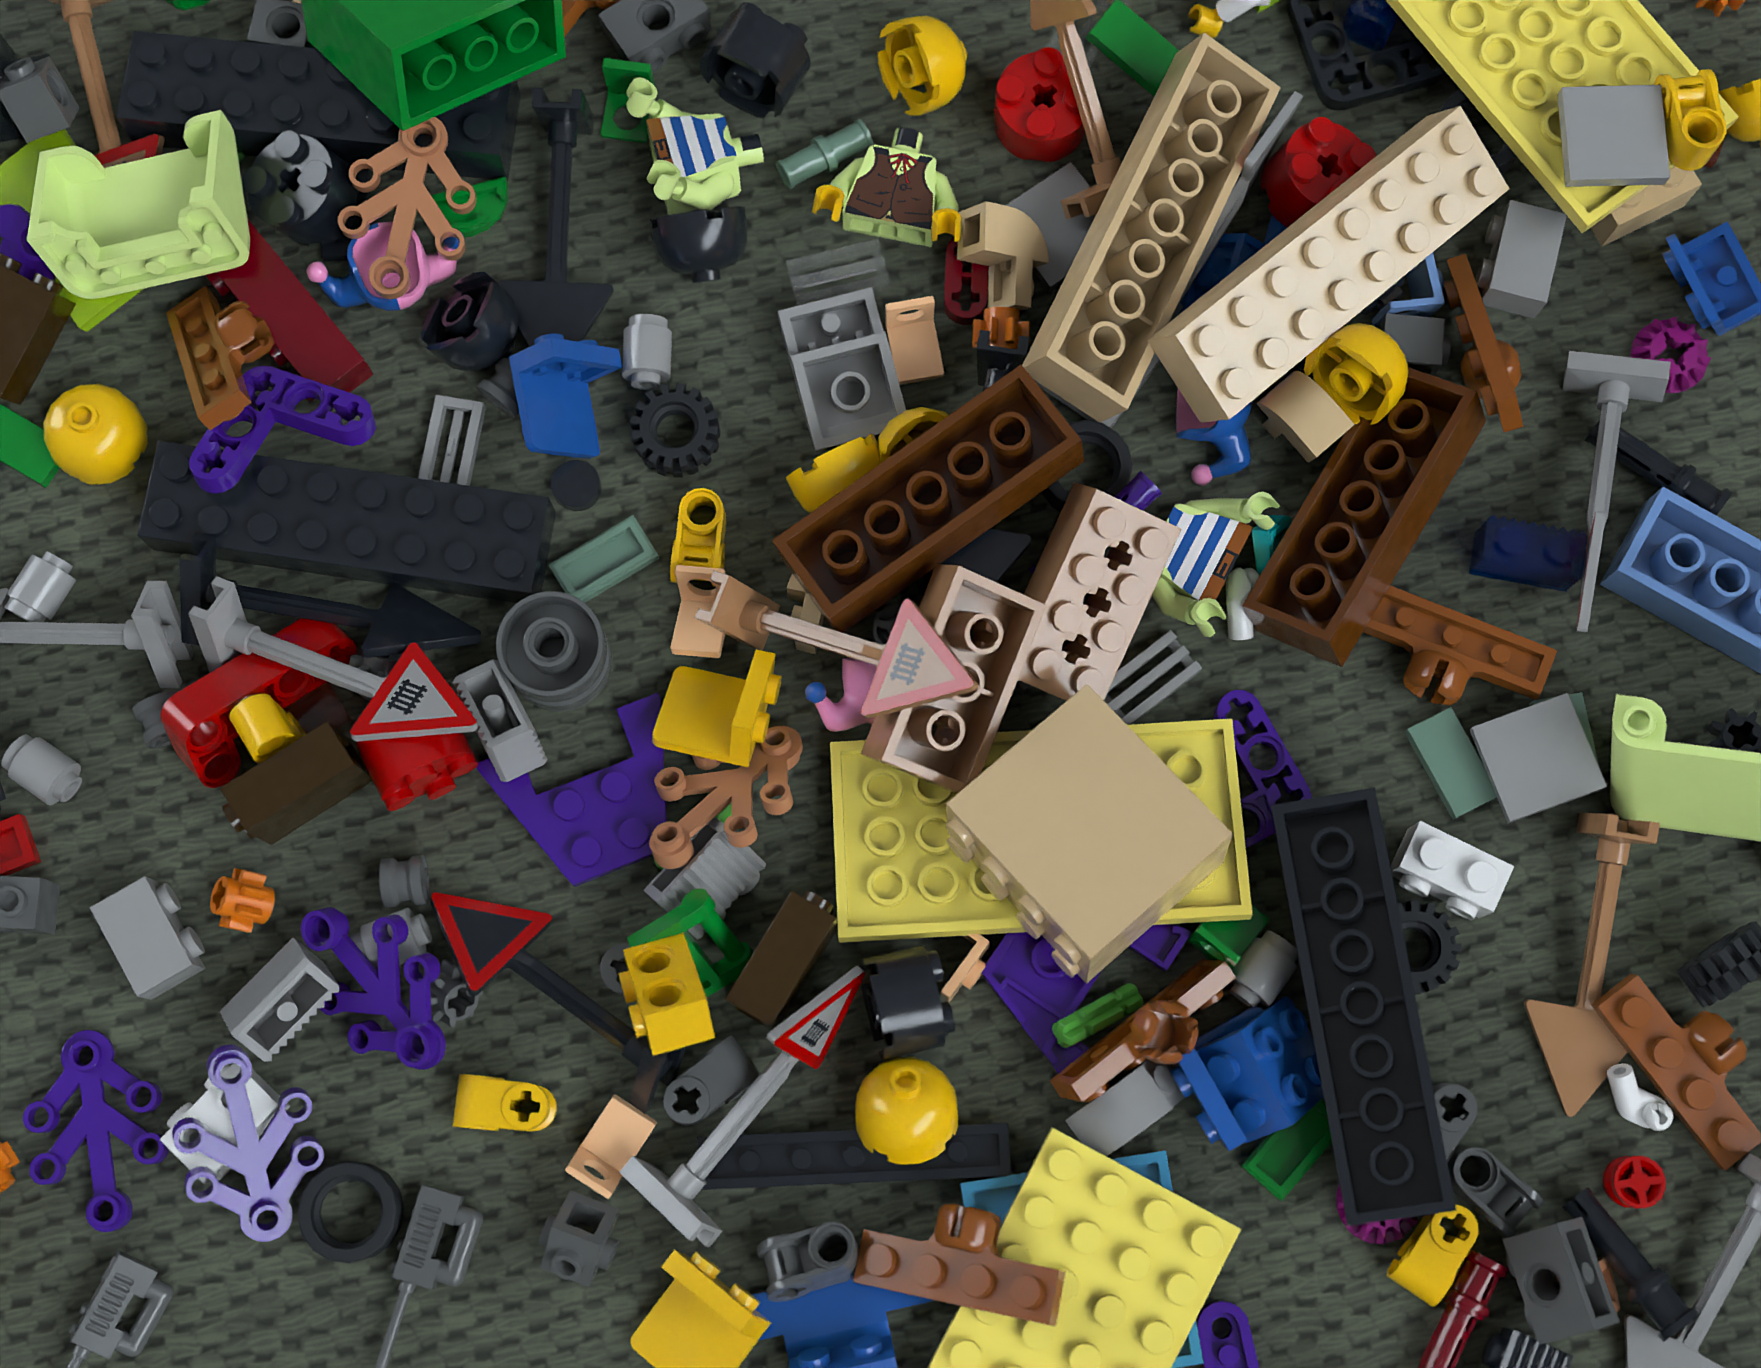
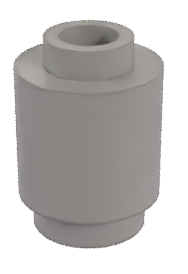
M638 314L629 318V326L624 329L622 377L631 381V386L641 390L658 389L661 383L668 381L671 377L672 331L668 329L666 318L653 314Z
M48 551L45 552L42 558L32 554L6 595L10 599L4 608L27 622H44L46 618L52 620L76 582V579L69 575L73 566Z
M28 734L20 736L10 745L2 759V767L8 770V777L47 805H53L59 801L67 802L75 795L82 783V778L79 777L81 765L41 737L32 738Z
M409 908L392 913L403 917L408 925V937L404 943L398 945L399 965L404 964L411 956L427 952L426 944L432 942L431 932L422 914L414 915ZM374 920L362 925L360 932L351 935V940L378 971L377 943L372 935V927L376 921ZM388 924V934L393 938V930Z
M1269 930L1264 933L1261 939L1255 937L1241 956L1239 962L1232 969L1236 978L1231 982L1233 987L1230 989V993L1248 1007H1257L1258 1004L1269 1007L1297 969L1295 964L1299 957L1297 949L1287 940Z

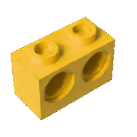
M684 933L623 949L628 971L618 973L626 1004L634 1001L637 1003L628 1006L636 1037L647 1035L653 1056L715 1038L707 999Z

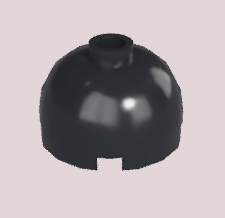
M745 207L721 208L722 212L699 210L650 219L651 238L656 255L663 265L674 273L691 274L692 283L720 280V270L735 265L744 253L747 244Z
M473 272L459 279L452 285L459 292L448 302L440 297L433 305L425 319L421 339L428 345L426 348L450 367L463 371H477L497 363L502 357L508 358L512 353L519 325L518 311L510 294L486 272Z

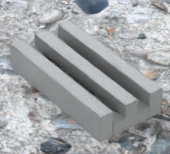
M436 395L418 478L432 480L446 410L452 409L454 410L440 482L451 483L465 412H471L456 483L470 486L486 406L484 402Z
M1172 630L1118 670L1108 693L1167 647L1173 653L1112 700L1107 693L1104 702L1127 725L1135 723L1202 670L1200 664L1197 661L1194 662L1189 656L1190 652L1186 647L1178 643L1176 640L1177 636ZM1180 662L1185 669L1127 715H1124L1119 709Z

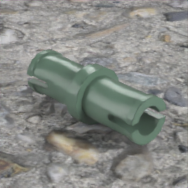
M857 119L854 123L827 137L819 135L811 139L810 146L783 160L780 159L776 163L777 171L785 186L790 190L795 185L822 171L830 173L838 169L839 162L873 145L872 137L861 119Z

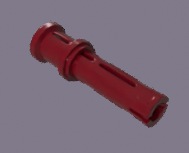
M1471 1249L1469 1250L1453 1287L1449 1288L1445 1294L1443 1301L1447 1303L1417 1368H1455L1477 1320L1482 1321L1484 1317L1487 1318L1490 1312L1486 1305L1499 1278L1506 1277L1509 1269Z

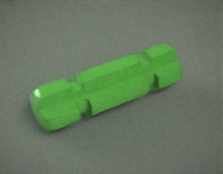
M1127 983L1057 1021L1052 1026V1032L1061 1047L1069 1048L1141 1008L1143 998L1138 993V989L1134 984Z

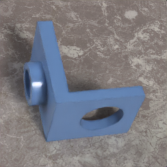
M1433 252L1406 274L1412 300L1389 302L1371 319L1374 327L1379 326L1386 313L1396 314L1411 310L1401 313V315L1430 317L1445 304L1442 293L1444 286L1443 275L1440 269L1436 267Z

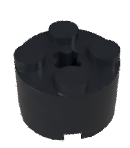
M743 2L737 10L730 13L702 56L699 64L701 74L707 83L710 82L712 77L722 87L718 95L727 103L757 118H765L768 112H775L774 117H777L783 112L810 68V56L804 46L807 42V36L795 24H782L764 14L753 3Z
M285 131L278 135L276 140L259 154L252 167L246 170L242 178L243 189L247 192L249 204L256 216L295 243L303 246L319 242L326 245L338 240L344 235L338 225L339 213L345 207L359 205L356 203L357 189L354 188L349 178V168L351 165L316 139L307 135L297 134L294 131ZM357 174V175H356V180L359 181V182H361V181H360V178H359V176H358V174ZM357 215L347 218L345 222L346 228L350 229Z
M922 945L860 958L859 967L863 971L869 970L871 983L862 984L861 987L873 1040L879 1041L884 1039L886 1047L878 1052L880 1058L887 1060L943 1047L948 1033L955 1032V1022L949 1001L941 1002L937 982L943 981V971L937 951L926 952Z

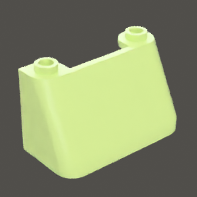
M221 110L194 116L185 123L183 138L188 149L106 168L101 165L91 152L78 146L59 147L39 153L27 242L70 293L87 299L104 298L234 269L242 266L248 260L250 233L235 133Z
M1616 694L1612 718L1610 802L1615 814L1622 820L1660 823L1659 828L1761 842V753L1665 741L1667 730L1666 715L1657 703L1643 697Z

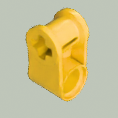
M1711 69L1700 70L1696 76L1672 78L1669 74L1659 75L1654 85H1661L1669 161L1675 167L1682 170L1694 171L1700 169L1709 161L1726 135V123L1718 97L1716 76ZM1690 135L1697 137L1702 143L1694 141Z
M706 488L693 489L681 499L676 539L673 543L671 555V583H677L675 576L676 565L724 569L726 513L720 497L712 490ZM707 505L716 510L715 518L706 525L694 524L690 520L691 513L699 506ZM693 579V580L708 581V580H704V579Z
M257 694L248 697L237 704L229 715V719L253 760L258 764L306 735V732L290 712H286L267 694Z
M459 1074L453 1127L491 1131L508 1129L533 1132L543 1130L555 1119L557 1103L553 1094L545 1087L526 1082L505 1081L504 1078ZM531 1096L532 1101L540 1103L539 1113H530L528 1119L527 1114L519 1112L520 1102L529 1101Z
M1455 1204L1456 1211L1423 1215L1410 1238L1399 1249L1397 1254L1401 1256L1400 1260L1398 1261L1394 1258L1387 1271L1388 1278L1432 1307L1436 1306L1449 1290L1458 1268L1478 1236V1223L1475 1216L1467 1208ZM1443 1217L1455 1218L1454 1225L1460 1229L1456 1237L1446 1235L1443 1238L1446 1230L1439 1225Z

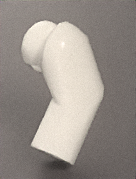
M1236 568L1229 573L1225 581L1228 638L1232 640L1253 638V623L1242 606L1260 576L1253 568H1246L1244 570Z

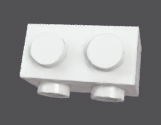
M1419 821L1407 829L1390 868L1392 876L1400 880L1399 885L1402 888L1422 897H1427L1430 894L1447 902L1445 907L1454 914L1474 920L1475 917L1481 918L1494 912L1514 866Z
M234 1063L231 1066L227 1064L222 1068L220 1075L226 1079L234 1078L239 1074L240 1066ZM252 1069L251 1077L245 1086L259 1139L279 1108L278 1100L280 1095ZM208 1078L204 1084L207 1091L194 1105L188 1102L171 1116L167 1122L170 1130L160 1141L189 1170L199 1166L209 1167L215 1172L217 1180H220L231 1168L200 1152L192 1154L180 1152L175 1147L172 1138V1130L175 1124L183 1118L192 1117L201 1121L207 1131L237 1145L224 1090L216 1088L210 1081V1078ZM288 1103L286 1104V1110L290 1107ZM194 1128L185 1129L181 1132L179 1139L182 1142L191 1143L198 1138L199 1131ZM206 1177L198 1178L202 1183L212 1182Z

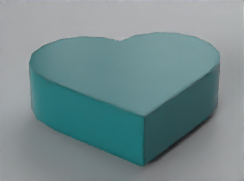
M1269 515L1275 522L1274 526L1269 530L1261 529L1258 525L1252 529L1255 562L1259 575H1261L1293 521L1287 515Z

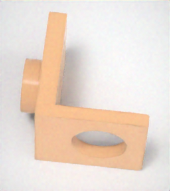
M933 296L885 304V327L899 385L944 377V368L934 323L935 302ZM909 310H919L910 314H900Z
M676 565L675 576L681 596V604L670 646L672 654L720 658L725 634L698 620L695 616L698 608L711 611L720 585L711 581L710 578L713 571L726 574L724 569ZM693 579L708 580L716 588L713 590L698 589L689 581Z
M980 934L962 936L971 942L974 947L941 991V997L949 1002L962 985L970 990L986 967L981 958L989 949L990 941Z
M613 1095L565 1171L609 1199L622 1178V1175L619 1173L632 1156L635 1157L655 1128L657 1121L642 1113L618 1095ZM584 1165L597 1170L605 1180L593 1176L585 1169Z

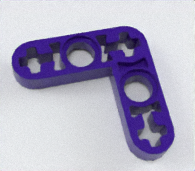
M254 367L243 375L252 403L246 406L236 418L224 421L211 431L207 429L191 454L189 468L200 489L208 493H222L231 489L239 481L275 422L343 445L355 446L363 444L374 435L376 421L370 404L366 399L358 395L274 367ZM269 386L273 388L271 392L267 391ZM256 391L261 392L258 397L255 394ZM315 398L321 401L316 410L304 414L295 411L296 405L304 399ZM356 416H360V421L353 420V419H354ZM342 419L350 422L347 425H343ZM246 421L253 424L251 430L243 436L232 437L227 435L228 429L237 422ZM221 461H222L224 467H223L222 469H221V468H216V467L219 466V464H220ZM208 467L213 468L209 473H207L206 469Z
M1234 690L1228 692L1220 699L1215 708L1214 719H1226V715L1231 710L1230 702H1234L1237 707L1246 705L1250 713L1245 717V722L1250 731L1252 732L1259 725L1264 732L1253 735L1244 745H1240L1237 738L1243 737L1246 732L1238 720L1233 721L1236 760L1254 790V793L1241 799L1242 811H1248L1253 814L1258 823L1256 834L1253 837L1245 838V847L1248 849L1276 834L1271 805H1276L1275 802L1281 797V793L1275 782L1266 789L1262 781L1272 779L1282 769H1285L1289 776L1282 778L1280 783L1288 794L1296 791L1300 800L1311 799L1312 795L1260 702L1253 694L1245 690ZM1265 744L1272 748L1276 755V763L1272 769L1267 771L1258 770L1251 764L1249 751L1254 745Z

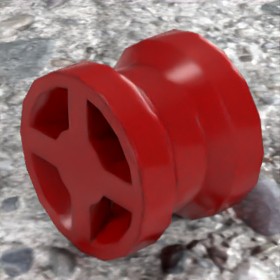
M1621 1156L1615 1158L1606 1166L1603 1173V1187L1606 1195L1613 1203L1626 1208L1645 1209L1654 1206L1662 1199L1666 1190V1178L1662 1168L1654 1160L1646 1156ZM1629 1168H1630V1172H1632V1173L1628 1176V1179H1625V1178H1626V1175L1629 1174Z

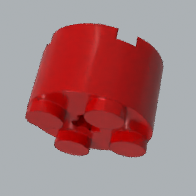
M1043 47L1036 52H1031L1015 59L1003 71L996 88L994 124L997 137L1011 154L1027 161L1028 159L1041 160L1043 162L1060 160L1079 146L1085 134L1063 56L1057 49L1052 47Z
M1326 117L1314 118L1310 123L1299 127L1264 165L1260 182L1262 191L1266 188L1267 195L1271 201L1267 205L1270 212L1281 224L1288 228L1374 159L1376 153L1369 144L1363 143L1347 128L1333 123Z
M464 732L356 742L360 756L388 811L403 808L413 802L416 797L427 794L430 800H434L453 791L456 788L453 779L472 771L479 765Z

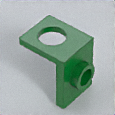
M603 58L602 70L608 95L601 137L647 143L648 129L646 120L649 119L648 113L641 117L639 125L631 130H623L617 127L614 123V115L619 108L627 106L629 97L626 91L634 78H644L655 86L651 65L634 61Z
M1252 905V917L1250 920L1201 922L1187 941L1210 960L1226 961L1230 969H1232L1239 962L1240 956L1268 923L1269 918Z

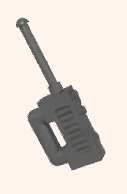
M422 1185L421 1189H419L405 1238L400 1240L397 1246V1250H400L398 1260H393L390 1268L391 1271H394L392 1278L401 1280L398 1287L400 1293L375 1368L387 1367L409 1296L413 1294L416 1285L433 1290L436 1288L437 1282L455 1287L464 1281L483 1222V1216L479 1210L463 1205L464 1196L428 1185ZM446 1223L459 1226L448 1262L436 1258V1252Z
M118 1251L116 1256H113L89 1304L84 1303L79 1313L83 1315L78 1324L73 1322L68 1331L71 1333L70 1341L76 1344L72 1352L74 1355L67 1368H79L83 1359H87L91 1351L110 1359L114 1350L129 1357L138 1356L143 1351L173 1296L172 1287L168 1283L155 1278L158 1273L156 1267L122 1251ZM133 1295L147 1298L129 1332L117 1325Z

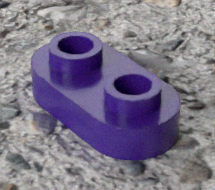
M1222 1300L1213 1301L1203 1306L1196 1318L1203 1358L1202 1367L1259 1368L1249 1321L1243 1310L1233 1303ZM1219 1317L1226 1318L1230 1324L1229 1333L1222 1338L1216 1337L1211 1328L1213 1321Z

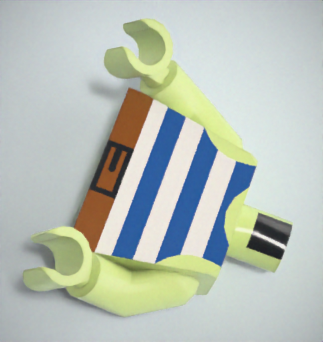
M634 78L626 91L629 97L627 101L628 112L634 117H643L646 113L649 114V119L646 122L654 163L647 176V181L650 184H655L653 188L654 193L659 199L665 201L668 215L690 212L696 209L711 211L725 199L737 196L740 193L739 167L764 162L758 133L731 139L725 116L719 113L697 115L683 112L662 99L654 101L657 97V89L650 81L644 78Z
M1258 492L1249 499L1190 500L1186 504L1176 503L1166 522L1182 530L1152 594L1154 601L1163 614L1190 625L1196 624L1205 637H1211L1216 633L1207 620L1214 616H1218L1223 620L1227 618L1216 599L1253 528L1247 523L1253 520L1264 530L1271 529L1275 524L1268 515L1261 514L1268 507H1280L1269 493Z

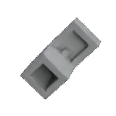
M1147 1059L1108 1088L1104 1094L1087 1103L1065 1121L1081 1143L1108 1156L1167 1114L1177 1103L1184 1099V1096L1169 1072L1172 1069L1169 1064L1154 1063Z

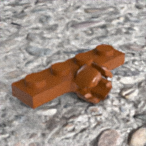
M1466 254L1448 259L1447 264L1451 279L1443 282L1445 294L1451 310L1458 307L1461 309L1462 314L1455 316V321L1462 343L1472 342V346L1465 352L1460 363L1465 387L1477 391L1479 398L1483 401L1488 417L1495 414L1498 415L1504 433L1524 427L1517 395L1514 390L1522 376L1519 354L1510 344L1496 339Z
M204 286L167 311L166 315L197 417L211 431L224 421L236 418L246 406L252 403L241 372L242 364L256 361L271 351L275 343L264 319L254 317L247 310L251 307L250 304L246 301H236L221 310L217 298Z
M1393 586L1388 588L1363 633L1402 647L1410 653L1411 660L1405 672L1403 682L1409 692L1415 696L1422 698L1424 690L1428 688L1432 677L1439 678L1431 702L1440 705L1456 703L1462 696L1467 681L1471 677L1481 678L1537 700L1541 695L1557 650Z
M1201 959L1053 1077L1050 1082L1060 1098L1079 1102L1095 1100L1110 1087L1109 1080L1122 1070L1127 1071L1138 1066L1145 1059L1160 1064H1176L1182 1061L1181 1053L1190 1054L1198 1038V1023L1195 1018L1188 1017L1197 1009L1207 1008L1221 999L1224 994L1222 989L1236 978L1227 962Z
M1632 973L1591 1004L1719 1169L1726 1171L1761 1143L1760 1131L1728 1092L1724 1083L1727 1074L1746 1059L1747 1048L1740 1036L1736 1040L1730 1037L1734 1032V1028L1717 1013L1701 1011L1685 1025L1678 1026L1641 978Z
M951 1203L944 1204L939 1208L935 1231L929 1240L918 1241L864 1229L853 1282L1056 1326L1066 1272L1003 1258L999 1255L997 1249L1001 1226L999 1216L983 1209L964 1207Z

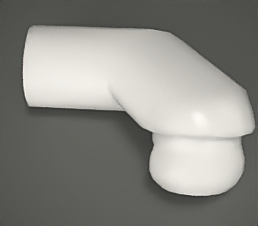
M1616 1064L1607 1070V1077L1616 1109L1623 1118L1645 1128H1651L1654 1131L1665 1130L1671 1125L1673 1121L1671 1108L1660 1097L1638 1087L1631 1065Z

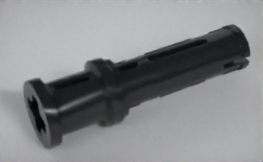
M1599 421L1584 440L1595 447ZM1620 427L1616 461L1657 488L1665 487L1717 516L1730 498L1732 491L1727 488L1723 490L1718 489L1696 474V467L1691 464L1689 466L1684 464L1680 467Z
M1588 1187L1576 1195L1574 1200L1567 1202L1562 1208L1573 1219L1583 1218L1592 1243L1630 1288L1626 1291L1629 1295V1301L1632 1304H1639L1660 1329L1658 1337L1664 1342L1701 1313L1696 1307L1689 1308L1669 1284L1670 1275L1665 1270L1662 1271L1660 1267L1654 1269Z

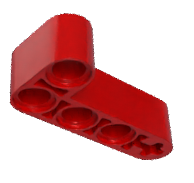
M301 618L272 635L349 665L351 655H356L357 653L354 641L337 624ZM242 653L171 696L162 707L161 721L179 758L204 786L218 788L230 782L239 772L241 766V758L233 741L239 734L229 719L230 712L237 704L250 696L267 694L279 706L285 708L327 681L255 653L249 655Z

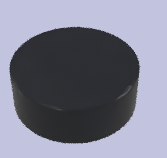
M582 460L564 462L555 470L551 479V489L555 499L562 507L570 511H583L592 507L601 495L602 485L596 469L591 464Z

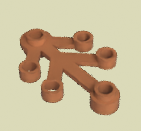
M436 117L405 131L399 129L398 142L368 160L359 159L355 161L349 168V178L354 188L360 192L368 193L374 191L379 186L380 175L407 161L403 179L358 206L345 207L338 215V225L342 233L350 239H360L368 233L370 223L396 208L386 254L375 260L369 270V280L373 289L378 295L386 299L399 298L410 287L411 276L405 262L417 211L435 237V246L442 258L454 261L461 258L466 250V242L462 233L451 227L424 186L426 171L429 165L446 188V200L452 211L458 214H467L476 206L477 197L474 188L468 182L462 181L444 153L448 146V134L443 123ZM422 133L430 134L433 137L431 144L426 147H420L415 144L416 137ZM362 169H370L373 171V177L369 182L361 183L356 180L357 173ZM457 191H467L470 194L469 201L465 204L454 203L452 197ZM353 215L360 216L363 221L359 228L350 230L345 227L347 218ZM448 237L457 238L459 240L458 248L454 251L444 250L441 247L444 239ZM396 273L400 276L399 284L392 288L385 287L382 283L385 275Z
M788 726L768 728L764 743L756 742L749 767L740 766L738 769L684 776L683 771L677 767H668L658 772L654 782L660 798L665 801H677L688 795L710 794L677 823L664 822L654 829L649 845L655 862L665 869H676L687 864L694 854L691 838L730 803L731 816L724 823L728 842L737 848L747 847L754 843L757 839L758 831L753 819V782L765 771L768 772V783L760 790L761 801L767 813L781 815L791 809L793 797L788 785V770L792 769L800 759L803 749L800 734ZM692 755L696 767L702 770H711L719 766L720 763H725ZM677 782L672 786H666L670 783ZM775 796H782L779 799L771 800ZM740 828H747L742 832H735Z

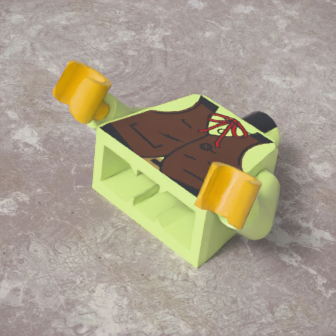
M905 127L896 129L891 148L871 145L865 157L854 159L829 185H822L816 189L812 213L816 214L820 209H828L832 211L831 220L837 222L843 207V230L932 247L933 241H937V236L942 233L953 235L954 242L960 241L961 215L958 213V203L948 178L936 171V158L919 153L923 136L915 129Z

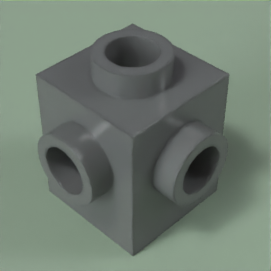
M570 1190L558 1215L550 1214L542 1229L538 1244L545 1246L546 1249L541 1269L556 1274L563 1279L590 1287L598 1268L608 1270L617 1250L619 1240L612 1238L611 1235L619 1209Z

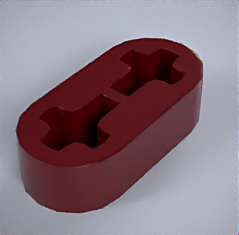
M953 237L948 243L946 250L944 310L948 318L956 324L970 325L973 324V320H980L982 318L984 309L987 306L989 266L972 263L971 273L962 272L963 261L957 260V256H954L957 255L958 242H954ZM962 284L971 285V300L979 301V303H972L969 311L960 310V303L952 301L960 299Z

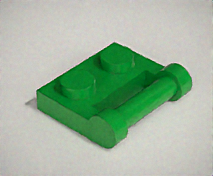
M703 888L690 891L682 899L681 905L627 937L629 946L634 947L684 933L706 998L738 979L754 953L747 943L739 942L714 910L715 901ZM700 924L724 954L723 959L713 964L687 930Z

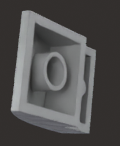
M872 287L778 311L779 325L815 451L842 445L861 436L865 439L872 433L874 436L880 435L890 420L906 410L886 332L883 331Z

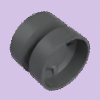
M555 591L536 593L515 604L500 624L496 639V651L500 666L518 692L536 707L554 712L575 710L595 699L607 684L612 669L611 646L596 615L580 599Z

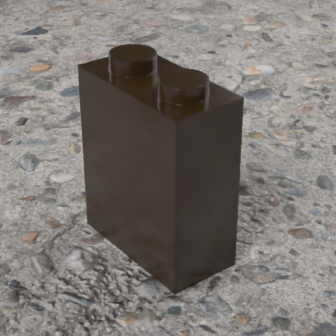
M0 252V398L21 405L32 388L76 303L60 295L64 286L38 272L35 273L33 279L22 275L19 271L23 264Z
M327 721L221 787L220 790L228 801L227 804L222 806V809L237 832L244 830L251 839L257 837L272 845L372 782V779L349 738Z
M809 890L805 892L803 897L791 891L726 997L727 1002L735 1009L770 1030L780 1025L838 929L837 918L833 916V905Z

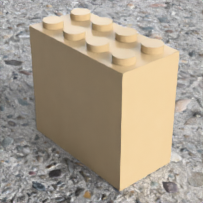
M1088 684L1082 687L946 803V828L950 835L947 843L952 851L964 863H968L972 859L985 873L981 880L987 889L1000 901L1007 897L1020 911L1016 918L1022 927L1035 939L1042 935L1055 949L1051 955L1058 966L1070 977L1078 974L1086 984L1224 862L1233 835Z

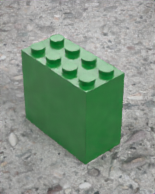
M301 0L308 41L402 131L566 57L562 0Z

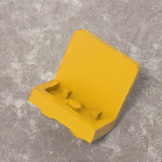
M756 649L746 680L687 666L677 667L673 672L652 733L653 744L656 747L749 767L756 742L763 744L766 738L770 714L766 713L768 704H776L780 691L782 676L774 674L775 653Z
M674 1250L662 1265V1268L675 1279L632 1335L630 1341L632 1348L655 1368H738L771 1322L756 1310L760 1302L753 1295L736 1283L730 1289L719 1280L717 1275L721 1271L720 1268L704 1255L696 1251L690 1257Z

